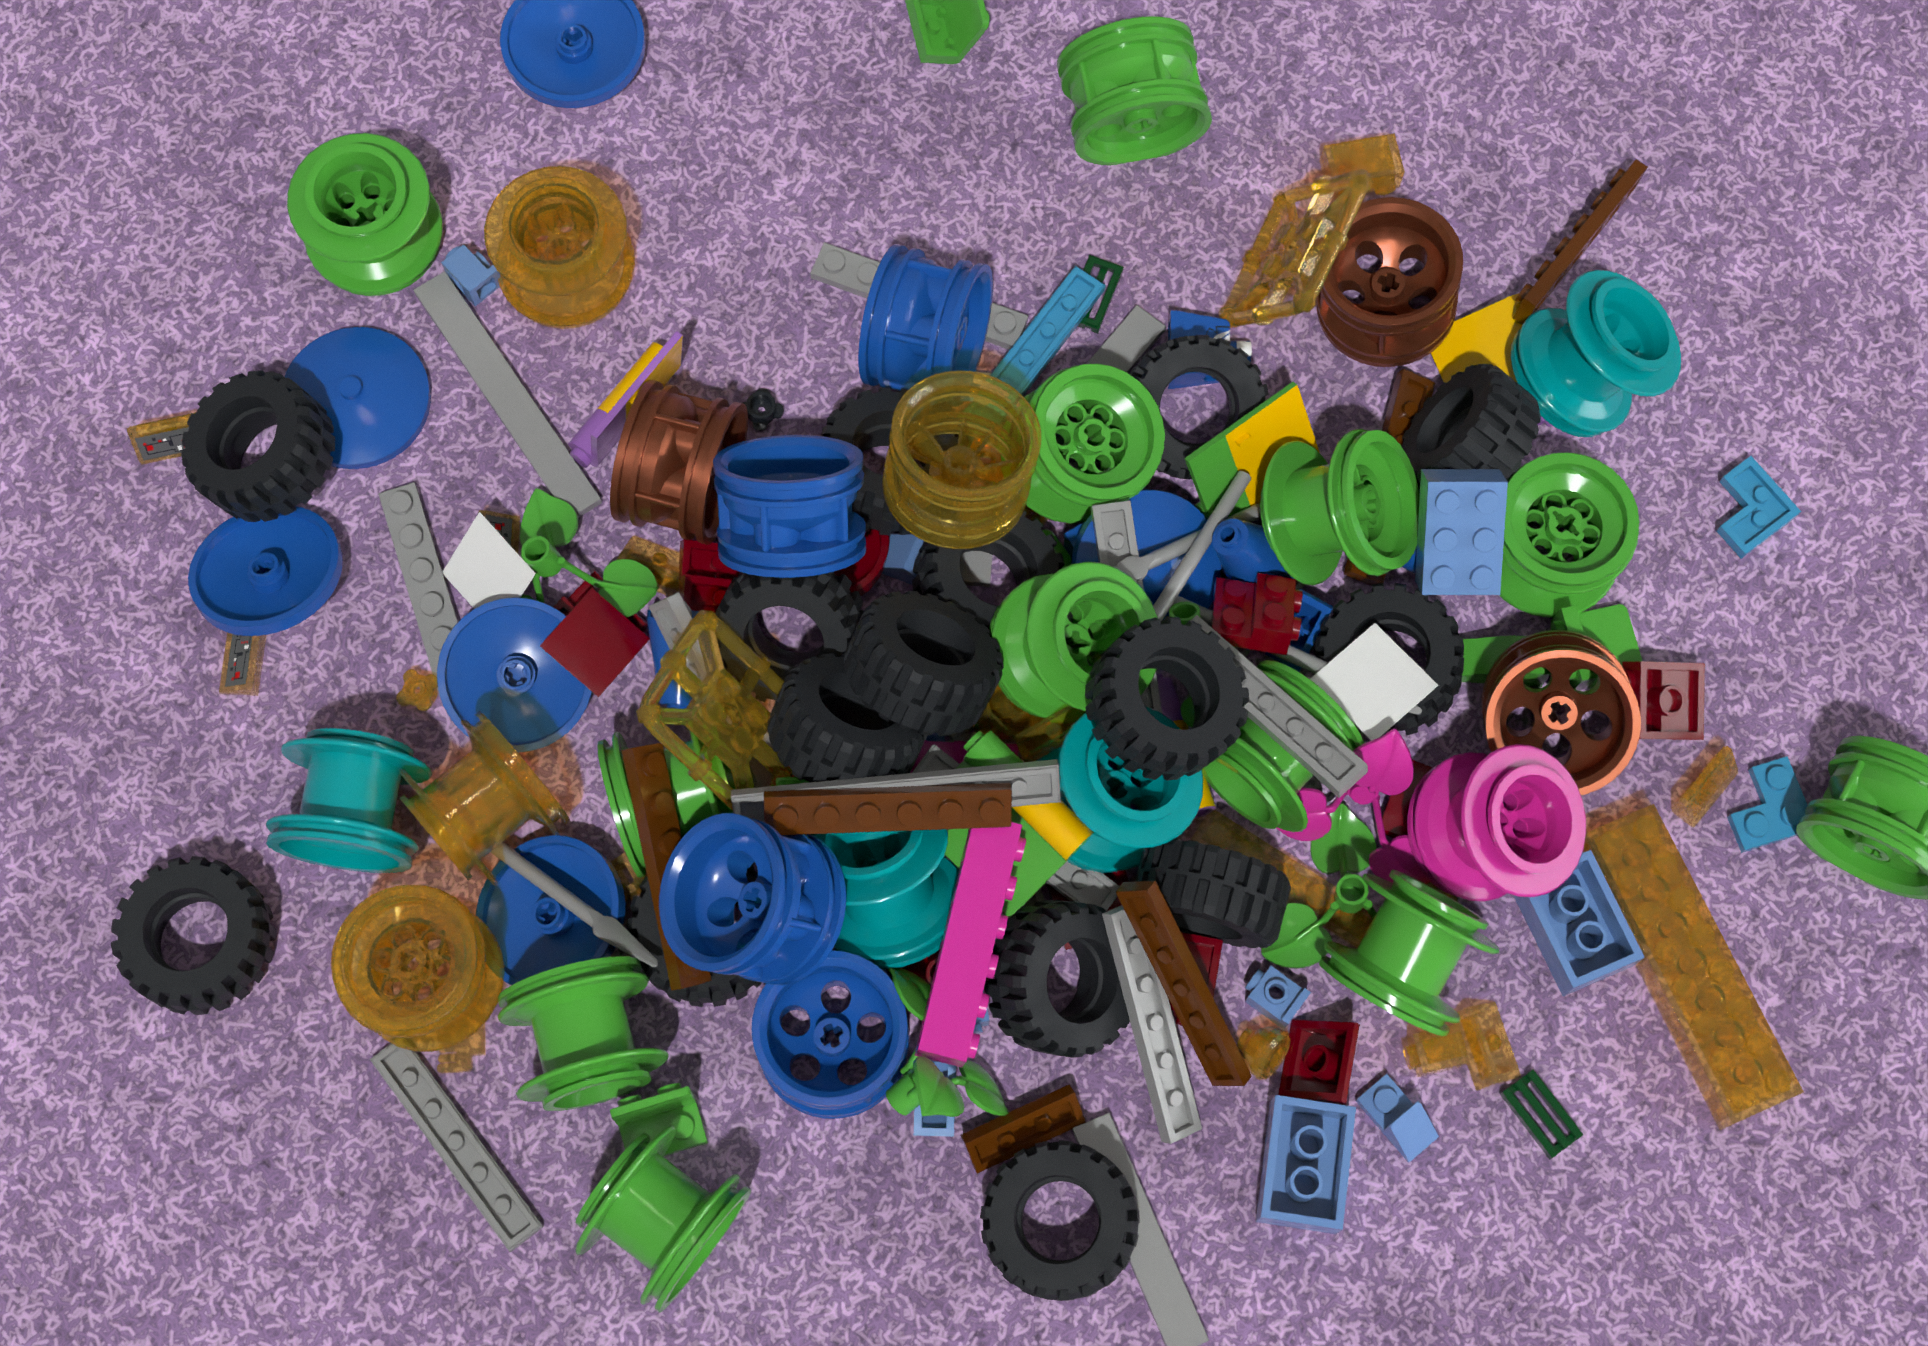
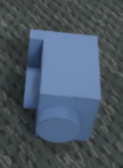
M465 245L453 248L447 254L445 260L441 262L444 271L453 284L475 307L503 285L499 270L494 265L491 266L480 252L477 251L473 254Z
M1270 966L1266 973L1258 969L1245 988L1251 993L1245 1002L1284 1030L1311 992L1306 988H1301L1273 966ZM1278 987L1282 990L1283 997L1281 999H1273L1269 994V988Z

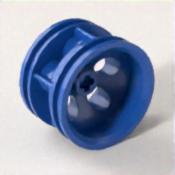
M892 245L883 256L877 268L864 310L858 351V367L862 382L870 386L879 384L881 388L891 387V390L901 391V388L911 390L912 394H922L933 401H940L944 398L947 404L959 405L970 389L986 340L993 296V277L990 266L983 263H977L973 266L970 260L961 259L955 264L953 269L938 266L934 260L926 258L925 253L921 249L912 248L908 250L903 245Z
M779 435L742 441L718 452L713 459V470L716 475L714 487L718 500L719 525L717 527V538L719 541L718 556L720 561L727 567L742 573L776 578L821 575L841 570L858 562L866 553V539L864 536L866 524L860 515L852 511V503L857 497V491L864 484L862 451L851 443L829 437Z
M723 813L708 817L692 827L683 836L667 862L659 894V914L663 933L670 948L680 960L698 970L722 975H739L747 980L771 985L791 984L814 972L825 961L836 944L846 910V886L841 866L832 850L822 840L811 834L780 835L777 830L763 821L733 813ZM755 862L758 877L755 882L749 883L746 872ZM738 902L739 910L743 916L734 924V906Z
M832 950L825 961L807 977L791 984H766L753 1012L752 1041L757 1059L768 1083L784 1102L794 1109L813 1117L823 1119L847 1118L861 1114L876 1106L886 1097V1090L900 1079L902 1075L900 1069L906 1065L909 1049L907 1014L905 1005L901 1001L893 981L882 969L859 955ZM834 986L845 988L851 995L849 1006L841 1013H831L822 1004L824 993L827 989ZM800 1010L809 1016L810 1028L804 1035L792 1036L782 1029V1019L788 1012ZM867 1017H877L886 1026L882 1038L873 1043L863 1042L857 1035L859 1023ZM833 1030L835 1035L839 1032L842 1034L839 1036L840 1044L832 1048L830 1043L826 1046L823 1045L826 1041L825 1033ZM805 1055L814 1057L820 1064L819 1074L809 1081H801L791 1074L793 1062ZM848 1060L862 1062L867 1068L865 1078L855 1085H847L841 1082L838 1078V1071L844 1062Z

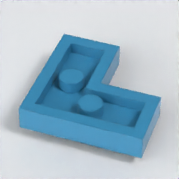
M1752 456L1724 475L1719 481L1743 509L1723 523L1717 529V533L1741 559L1802 512Z
M1788 756L1751 767L1748 770L1762 804L1732 813L1727 817L1741 853L1798 836L1796 827L1801 817L1805 816L1807 802Z

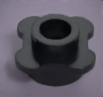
M767 389L757 390L748 397L746 402H742V404L746 405L748 418L752 421L753 428L756 431H765L772 420L775 418L779 419L784 414L783 406L775 403L773 396ZM763 407L765 411L760 413L758 409Z

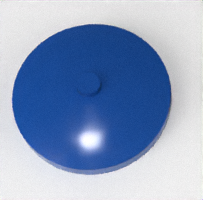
M515 0L508 9L502 23L500 47L509 75L527 95L550 106L582 108L596 105L612 98L631 82L638 72L644 57L645 32L640 13L632 0Z
M350 327L329 332L315 339L302 349L294 358L284 376L294 381L327 411V416L331 419L334 427L332 435L335 437V451L330 452V456L333 457L332 467L362 469L377 466L395 458L418 437L429 415L431 387L421 360L404 341L383 330L368 327Z
M1143 489L1139 494L1127 500L1131 501L1139 557L1202 529L1207 522L1205 516L1189 501L1165 491ZM1092 514L1086 520L1077 536L1071 564L1082 562L1099 563ZM1212 542L1178 595L1207 609L1213 601L1216 577L1220 578L1221 563ZM1186 553L1149 570L1146 577L1142 580L1144 591L1152 605L1157 601ZM1169 611L1167 612V614L1165 615V617L1163 618V620H1164L1167 616L1169 617Z
M295 506L296 511L284 516L280 513L278 514V519L264 522L260 519L258 522H247L241 518L236 519L232 517L223 522L198 547L189 568V591L202 616L216 628L242 636H261L277 633L309 618L330 598L338 585L342 573V550L330 525L318 514Z
M504 598L475 608L453 627L439 655L437 684L439 695L447 714L466 736L494 750L515 753L528 752L556 742L576 725L589 703L592 691L540 647L566 615L556 608L536 600Z
M560 835L535 838L513 849L600 914L613 917L624 925V889L616 869L599 850L578 839ZM500 860L486 879L476 908V937L479 949L487 965L506 983L513 985L525 978L553 968L590 959L611 957L616 947L596 937L591 926Z

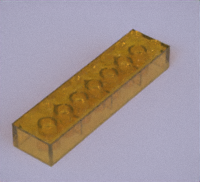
M1649 805L1587 832L1582 853L1588 850L1592 851L1645 956L1644 959L1636 964V967L1719 1130L1804 1093L1655 805Z

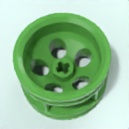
M1153 16L1120 20L1083 34L1061 52L1057 60V69L1061 79L1062 91L1072 100L1075 106L1076 113L1071 120L1070 127L1074 138L1075 150L1080 158L1093 164L1111 166L1163 157L1184 149L1206 133L1211 125L1212 115L1208 106L1207 94L1201 87L1196 67L1197 52L1194 46L1191 29L1186 24L1172 18Z
M1850 736L1842 739L1836 749V755L1832 757L1828 764L1831 778L1823 797L1809 802L1805 809V816L1801 817L1796 827L1799 838L1820 858L1878 889L1903 897L1928 900V756L1901 744L1875 737Z

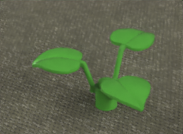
M536 488L526 506L520 527L522 559L536 573L532 579L536 601L545 602L539 579L540 576L552 577L558 574L561 568H565L591 585L601 588L598 593L626 618L640 611L657 593L658 582L655 575L646 566L637 561L620 559L606 566L603 573V581H600L569 563L555 547L564 546L573 539L578 528V515L567 502ZM522 594L520 597L534 600L531 596Z
M1343 803L1339 805L1335 812L1328 813L1332 819L1330 831L1322 838L1311 841L1310 848L1312 861L1319 871L1325 874L1340 871L1341 879L1336 886L1334 902L1331 903L1330 908L1319 920H1317L1314 910L1309 906L1301 903L1287 904L1277 941L1271 946L1261 949L1262 956L1276 965L1287 968H1305L1317 964L1322 956L1328 954L1324 948L1325 942L1332 941L1331 935L1322 926L1339 909L1345 913H1356L1364 908L1372 920L1377 914L1373 907V902L1367 899L1369 892L1368 884L1364 882L1361 876L1350 873L1361 872L1369 866V855L1372 851L1376 850L1375 839L1368 827Z
M889 968L887 972L892 974L893 983L901 1001L914 1016L923 1020L931 986L913 972L901 968ZM914 1050L908 1063L900 1069L903 1076L886 1090V1097L891 1106L904 1116L910 1114L919 1105L922 1116L944 1115L957 1117L961 1115L965 1107L961 1094L955 1085L965 1086L970 1100L982 1110L998 1116H1006L1009 1113L1001 1091L992 1076L981 1065L967 1060L963 1067H959L961 1075L948 1079L931 1060L924 1056H914Z

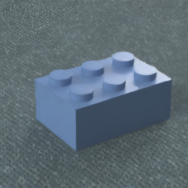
M1421 469L1415 582L1422 595H1500L1508 481L1500 469Z
M1591 850L1582 853L1577 867L1559 888L1548 894L1536 897L1514 896L1562 996H1566L1631 968L1645 958Z
M1275 1095L1271 1099L1256 1222L1337 1234L1343 1230L1356 1107Z

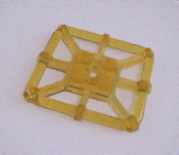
M1358 169L1333 177L1323 175L1315 178L1312 183L1297 186L1285 192L1279 191L1273 198L1274 203L1251 250H1247L1242 258L1244 265L1224 307L1219 311V318L1228 320L1230 328L1255 323L1259 326H1265L1273 323L1275 319L1295 316L1303 312L1309 313L1316 306L1315 300L1325 283L1339 251L1344 250L1347 245V233L1366 193L1372 186L1371 176L1368 171ZM1345 189L1328 207L1334 192ZM1312 198L1304 217L1298 218L1295 202ZM1282 219L1283 225L1279 228V230L1276 233L1275 239L1277 241L1275 243V246L1273 249L1267 250L1274 236V233ZM1257 269H1260L1262 273L1259 279L1248 290ZM1295 286L1296 293L1293 295V300L1283 302L1289 288Z
M699 611L690 620L673 649L663 655L660 661L661 668L643 695L640 708L636 710L638 722L644 723L648 731L689 769L688 775L694 781L700 780L733 811L731 790L734 789L711 768V761L715 755L731 769L736 790L755 788L749 767V762L753 756L774 776L769 786H776V778L795 777L792 774V769L789 766L784 767L778 759L777 753L763 740L767 732L770 712L751 695L760 679L778 697L784 680L770 668L771 662L765 656L759 657L713 611ZM717 638L749 668L740 683L724 669ZM697 639L707 673L703 681L686 666V657ZM672 680H675L692 697L686 709L661 708L660 705H657ZM727 715L730 717L732 724L726 721ZM665 724L685 725L704 743L699 754L697 755Z

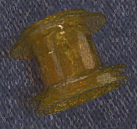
M547 166L531 170L506 185L496 196L487 213L484 226V240L488 256L501 276L498 279L500 289L507 301L518 312L533 322L551 328H579L604 318L624 298L634 273V248L627 232V220L622 203L616 193L594 174L568 166ZM563 227L573 228L569 232L560 231ZM542 235L548 236L543 242L536 241ZM589 240L585 246H581L584 241ZM561 254H568V255L565 256V257H561V258L558 257V256H560Z
M478 711L474 714L478 722L473 726L466 719L460 721L462 727L469 735L472 750L424 789L418 786L405 769H399L401 776L416 793V795L410 798L402 795L400 800L468 881L473 878L470 871L476 865L494 886H498L499 882L481 861L530 820L544 825L550 833L558 836L559 830L554 823L560 819L564 824H567L570 818L513 746L482 712Z
M425 885L390 887L366 898L346 917L337 933L332 948L331 969L333 982L339 999L348 1013L362 1026L378 1033L384 1040L397 1047L411 1051H438L450 1048L468 1039L490 1018L498 1004L497 997L503 989L505 971L503 955L498 941L489 927L475 914L471 913L456 897L441 889ZM441 939L437 948L429 949V941ZM416 958L415 960L419 965L412 971L408 964L412 959ZM443 963H449L448 973L444 976H438L437 970L439 966ZM401 982V991L394 995V983ZM424 986H430L431 991L428 997L420 1000L418 998L419 990Z

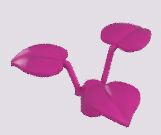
M1392 729L1385 735L1362 744L1353 751L1368 765V772L1340 798L1336 796L1331 804L1327 805L1326 796L1320 790L1301 788L1297 795L1304 805L1308 818L1307 827L1302 832H1290L1276 827L1280 832L1295 840L1313 841L1322 838L1330 831L1332 819L1328 813L1335 812L1346 795H1349L1358 804L1372 803L1378 838L1382 845V848L1372 851L1369 855V865L1372 872L1391 883L1394 881L1389 876L1392 869L1409 875L1425 884L1431 883L1416 863L1410 848L1408 835L1398 836L1390 843L1385 835L1379 803V791L1386 795L1400 794L1410 786L1414 775L1410 751L1396 729Z

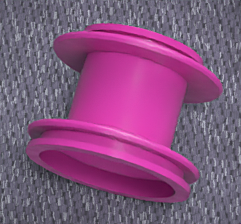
M1515 744L1501 747L1488 755L1473 752L1454 755L1429 770L1416 786L1410 800L1407 815V832L1410 848L1416 863L1423 874L1445 893L1469 901L1482 902L1498 899L1506 894L1517 897H1536L1548 894L1559 888L1577 867L1585 844L1586 814L1577 784L1569 771L1557 758L1537 747Z

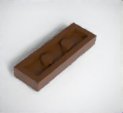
M1068 1084L1010 1111L1006 1116L997 1117L960 1136L973 1168L978 1174L1014 1157L1013 1154L1023 1148L1029 1149L1034 1147L1035 1143L1048 1141L1074 1127L1086 1123L1076 1094L1071 1085Z

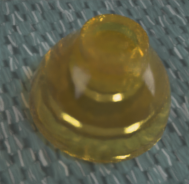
M1262 1027L1255 1031L1247 1028L1243 1031L1237 1042V1047L1242 1051L1243 1059L1254 1077L1258 1080H1264L1271 1077L1277 1071L1289 1050L1290 1036L1287 1031L1276 1027Z

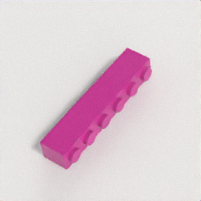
M1011 822V827L969 828L914 1056H924L930 1060L963 1067L967 1062V1058L974 1059L980 1040V1034L973 1033L977 1017L984 1019L990 996L983 993L986 978H994L999 955L992 954L996 938L1003 939L1008 921V916L1002 915V909L1005 899L1012 900L1017 883V877L1011 876L1014 861L1021 862L1026 845V838L1020 837L1021 824Z

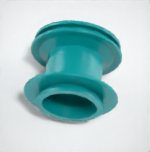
M1592 270L1578 276L1571 284L1566 299V310L1561 308L1540 309L1526 319L1514 336L1511 345V362L1517 383L1536 398L1540 415L1547 422L1570 435L1594 437L1614 430L1625 421L1632 405V394L1654 397L1672 388L1681 370V351L1677 335L1667 312L1651 293L1621 274L1608 270Z
M1145 706L1148 712L1160 723L1174 729H1180L1171 719L1159 711ZM1085 713L1072 725L1067 735L1058 739L1045 752L1040 761L1057 759L1059 764L1061 800L1094 832L1068 862L1084 870L1099 873L1124 871L1139 866L1144 848H1152L1170 842L1181 835L1192 823L1199 811L1203 796L1202 770L1191 776L1183 775L1178 780L1167 781L1163 778V775L1156 780L1144 778L1142 775L1143 770L1141 769L1136 770L1134 773L1122 767L1124 761L1117 756L1112 759L1105 752L1108 746L1104 740H1096L1092 729L1096 727L1095 721L1088 720ZM1108 761L1114 762L1117 770L1112 769L1108 765ZM1131 777H1134L1139 787L1132 783ZM1130 804L1136 805L1139 810L1131 809Z
M337 728L311 730L307 732L306 738L290 740L282 745L280 751L283 756L289 761L308 769L299 814L279 815L267 820L266 827L271 832L266 842L269 848L300 861L350 871L397 873L407 871L412 867L413 860L410 856L418 852V844L410 837L392 830L399 786L423 783L429 780L433 773L428 765L413 757L414 752L409 746L385 736Z
M948 829L811 834L822 840L832 850L844 875L846 910L839 937L833 947L835 951L856 954L871 961L880 969H889L919 962L940 949L959 872L956 865L944 856L948 845Z

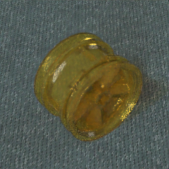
M973 371L942 372L927 377L912 386L900 399L894 411L889 437V449L886 455L882 479L883 493L887 506L900 525L925 542L951 549L981 547L997 541L1011 531L1025 510L1031 488V478L1034 474L1041 448L1040 424L1031 405L1009 384L990 375ZM959 434L958 445L943 451L933 436ZM986 444H989L1006 461L985 466L977 455ZM914 459L930 465L929 474L922 470Z

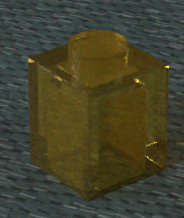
M1459 1023L1448 1026L1450 1031L1447 1036H1439L1424 1031L1408 1037V1045L1403 1047L1408 1069H1415L1417 1077L1464 1067L1470 1063Z

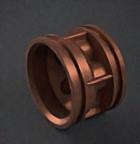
M1384 197L1357 204L1341 214L1332 223L1324 235L1319 250L1316 307L1320 326L1325 336L1335 348L1349 358L1366 365L1396 367L1418 361L1442 344L1455 320L1458 291L1463 271L1461 243L1449 222L1437 211L1420 202L1405 198ZM1364 255H1373L1381 261L1382 265L1377 272L1368 273L1361 269L1357 259ZM1415 258L1424 264V268L1416 275L1406 276L1399 269L1402 261ZM1347 290H1355L1362 294L1364 301L1360 304H1353L1342 293ZM1417 296H1426L1432 300L1420 309H1413L1409 306L1410 300Z
M648 380L639 390L630 408L619 440L610 487V510L613 519L623 523L630 520L632 525L638 527L644 526L647 522L679 530L680 536L683 539L691 540L696 536L699 543L711 544L717 537V527L719 525L717 492L714 487L716 475L713 470V459L724 448L747 440L748 412L746 405L733 402L729 406L728 401L723 398H716L714 401L680 393L677 386L669 384L663 387L661 382Z
M1565 630L1543 631L1524 637L1508 647L1497 658L1489 670L1484 683L1482 713L1491 752L1501 747L1515 744L1531 745L1542 749V745L1549 735L1554 733L1562 734L1569 740L1570 749L1565 756L1557 759L1569 771L1581 795L1594 792L1613 781L1625 769L1633 757L1641 731L1638 701L1618 659L1604 645L1591 637ZM1543 667L1551 672L1549 683L1541 689H1532L1523 683L1524 676L1536 668ZM1580 669L1592 670L1598 675L1596 685L1588 691L1574 689L1570 685L1569 679L1575 671ZM1555 702H1559L1561 706L1565 704V713L1557 715L1556 711H1552L1551 705ZM1519 707H1526L1534 714L1532 725L1523 731L1513 730L1506 724L1508 715ZM1596 710L1606 714L1610 719L1607 729L1600 734H1589L1581 727V719L1586 712Z

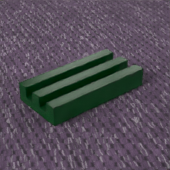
M1089 255L1083 270L1084 272L1091 275L1094 266L1100 268L1096 279L1101 283L1104 282L1108 271L1113 273L1095 320L1089 318L1092 307L1078 325L1080 328L1085 329L1086 327L1098 334L1124 267Z
M1534 1069L1500 1093L1501 1097L1549 1160L1583 1136V1133ZM1530 1082L1569 1133L1567 1137L1558 1128L1526 1084ZM1519 1091L1558 1142L1555 1146L1550 1143L1514 1096L1515 1092Z

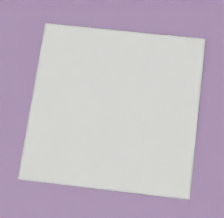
M480 512L442 572L474 609L494 600L520 598L536 574Z
M1376 623L1370 626L1310 678L1345 711L1352 722L1371 741L1381 737L1439 686Z

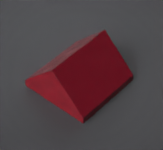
M1292 1020L1278 1095L1345 1105L1360 1024L1356 1022Z

